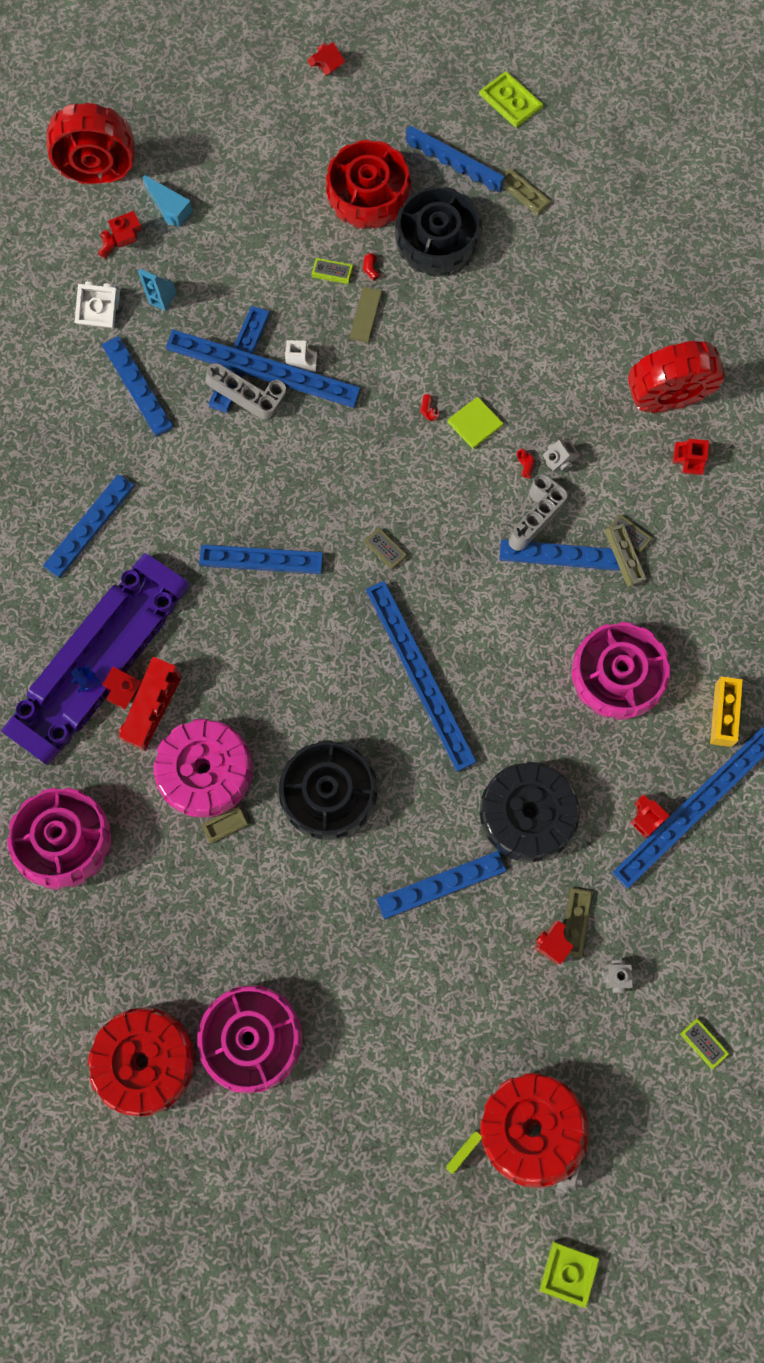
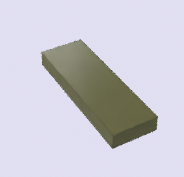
M511 168L503 174V188L536 215H539L551 204L547 197Z
M362 288L350 333L351 340L369 343L382 290Z
M624 524L605 529L604 531L627 587L647 580Z
M570 888L564 923V937L574 946L569 952V956L579 958L583 956L592 899L591 891Z

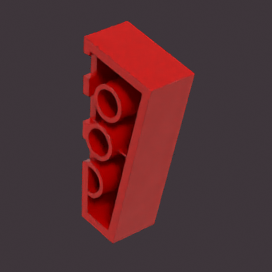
M154 656L152 657L134 702L130 707L126 721L119 729V738L123 742L146 751L182 679V675L175 665Z

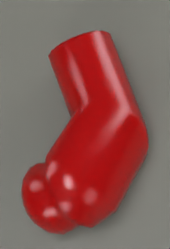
M103 230L100 233V237L103 239V247L98 251V255L104 259L115 248L114 236L108 230Z
M367 253L363 259V271L375 281L380 277V274L373 268L377 256L374 253Z
M424 394L420 411L428 421H436L440 413L431 407L433 397L429 394Z
M519 449L516 456L523 466L521 476L530 479L535 460L528 451Z

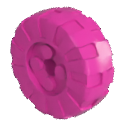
M619 622V624L613 625L608 623L596 628L595 631L582 640L572 661V683L575 686L580 701L593 709V713L604 718L612 717L616 718V720H629L647 713L661 700L669 683L670 664L668 663V653L664 645L658 642L651 631L644 627L634 626L633 623ZM617 667L624 668L626 672L618 670Z
M194 719L190 723H182L172 729L171 734L166 739L163 738L157 749L158 754L153 767L157 788L170 806L185 815L196 818H212L222 815V813L236 807L250 788L253 778V760L250 749L242 736L225 723L209 719ZM203 766H210V770L207 773L200 774V769Z
M55 787L43 790L34 797H29L20 805L21 808L16 815H13L8 827L10 833L9 838H7V846L15 867L25 878L47 889L61 890L63 887H77L100 871L104 865L106 855L110 852L112 839L107 816L92 797L83 794L77 789L68 787L66 789H57Z
M258 985L239 986L220 995L205 1011L197 1037L200 1059L205 1070L221 1086L238 1093L263 1092L281 1083L295 1067L302 1049V1027L293 1006L278 992ZM247 1032H252L254 1035V1042L251 1045H246L243 1041V1037Z

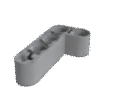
M217 363L211 364L206 372L205 382L209 387L263 420L273 416L282 402L286 391L285 384L279 380L272 381L266 390L262 391ZM229 384L235 385L236 388H235V389H232V388H230L228 385H229ZM273 390H276V391H278L280 394H279V395H276V394H274L272 391H273ZM245 395H251L253 399H247ZM266 405L270 410H266L262 406Z
M537 475L532 482L529 494L538 503L514 527L509 538V545L514 550L520 551L526 548L561 511L566 501V490L546 475Z

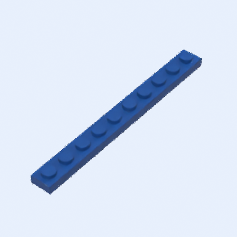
M172 329L166 345V349L207 363H217L227 369L268 382L279 380L288 388L352 408L355 406L360 387Z
M385 581L367 588L366 593L456 772L476 764V760Z
M764 727L751 737L612 872L626 889L764 757Z

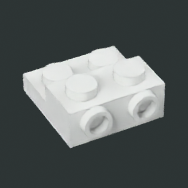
M85 282V285L78 284L75 324L114 328L116 310L119 308L120 291L112 284H104L103 287L96 286L97 284L93 282Z

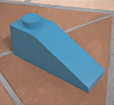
M144 175L142 178L145 188L165 221L171 226L175 224L181 227L193 212L190 200Z
M139 269L138 273L149 304L166 311L177 294L174 283L167 278L163 279Z

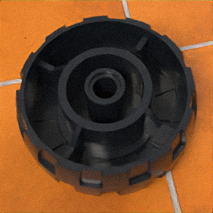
M435 186L424 188L423 191L414 193L407 198L404 206L399 209L395 224L397 249L401 258L405 259L408 266L417 272L420 271L428 276L435 277L455 274L473 261L480 247L482 222L479 210L475 208L474 202L468 196L457 192L456 189L449 187L435 188Z
M332 740L318 741V743L306 745L299 749L286 763L279 782V800L288 821L298 831L308 837L319 840H338L357 832L370 818L378 797L376 775L366 757L354 747ZM327 784L334 786L330 793H324L322 787Z
M527 762L510 765L491 779L481 797L479 814L484 834L495 849L512 860L535 863L556 856L569 845L579 825L580 807L574 787L571 783H568L561 772L553 767L549 768L541 765L538 762ZM531 809L534 812V817L532 819L525 817L523 810Z

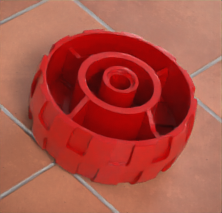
M75 103L65 106L62 110H58L50 119L46 135L48 157L53 167L64 177L81 184L111 183L123 179L127 172L132 169L135 158L134 134L128 121L125 118L123 119L117 111L109 107L99 106L96 103ZM101 173H102V177H101V180H100V178H99V176H98L97 174H101Z
M360 140L357 143L348 144L341 148L335 157H332L327 167L325 178L327 199L331 209L335 210L336 216L344 223L348 222L353 227L360 229L384 227L392 220H396L400 207H403L406 199L410 197L411 175L409 166L406 165L404 156L385 142Z
M687 341L661 348L642 358L630 369L628 383L633 401L639 410L646 413H661L672 408H684L686 405L704 400L706 396L715 393L719 389L720 385L724 382L725 375L720 355L715 346L707 341Z
M141 1007L119 1013L98 1031L94 1038V1044L89 1050V1079L94 1091L98 1093L104 1104L124 1115L142 1117L154 1115L167 1109L183 1095L192 1079L195 1051L190 1035L175 1017L159 1009ZM143 1054L148 1057V1065L145 1068L139 1065V1058Z
M525 1073L523 1076L511 1077L501 1083L500 1088L487 1099L480 1123V1133L486 1155L501 1175L524 1187L547 1188L555 1186V1184L568 1179L575 1173L585 1158L588 1149L589 1123L582 1103L567 1085L551 1076L548 1077L539 1073ZM535 1127H541V1133L538 1136L532 1137V1130Z

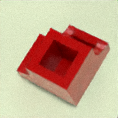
M334 42L330 44L323 43L317 48L318 52L307 60L310 67H319L326 76L345 63Z
M134 210L108 220L118 248L137 241L135 236L142 228Z
M688 439L685 442H675L672 463L682 464V474L703 475L704 466L708 460L709 440Z
M112 667L102 684L103 687L111 691L106 700L126 710L137 693L141 681Z
M643 794L634 803L637 807V815L630 823L647 838L669 815L654 800L651 802Z
M559 920L554 921L548 930L540 933L536 939L537 943L533 947L556 965H561L574 947L565 939V925Z

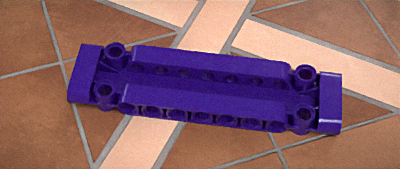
M143 553L133 565V568L122 574L121 583L113 585L48 664L27 692L28 698L17 704L16 713L0 731L49 766L60 750L70 743L75 731L78 732L84 727L82 725L88 722L96 709L99 708L110 694L109 692L111 691L103 687L102 684L111 668L115 667L124 673L129 670L163 627L166 616L174 611L175 605L189 589L190 584L147 553ZM136 579L134 584L128 585L130 580ZM162 602H169L167 606L160 607V604ZM27 708H32L29 715H24ZM60 731H64V736L61 739H57V734Z

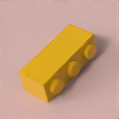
M720 677L715 683L710 744L732 747L738 742L743 679Z

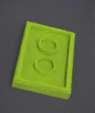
M507 71L479 91V95L515 128L543 108V104Z

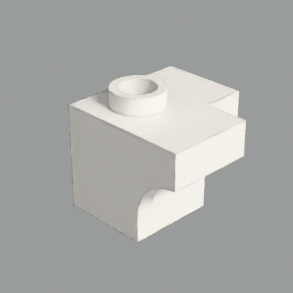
M287 340L285 351L286 365L309 372H316L317 352L308 349L306 341Z

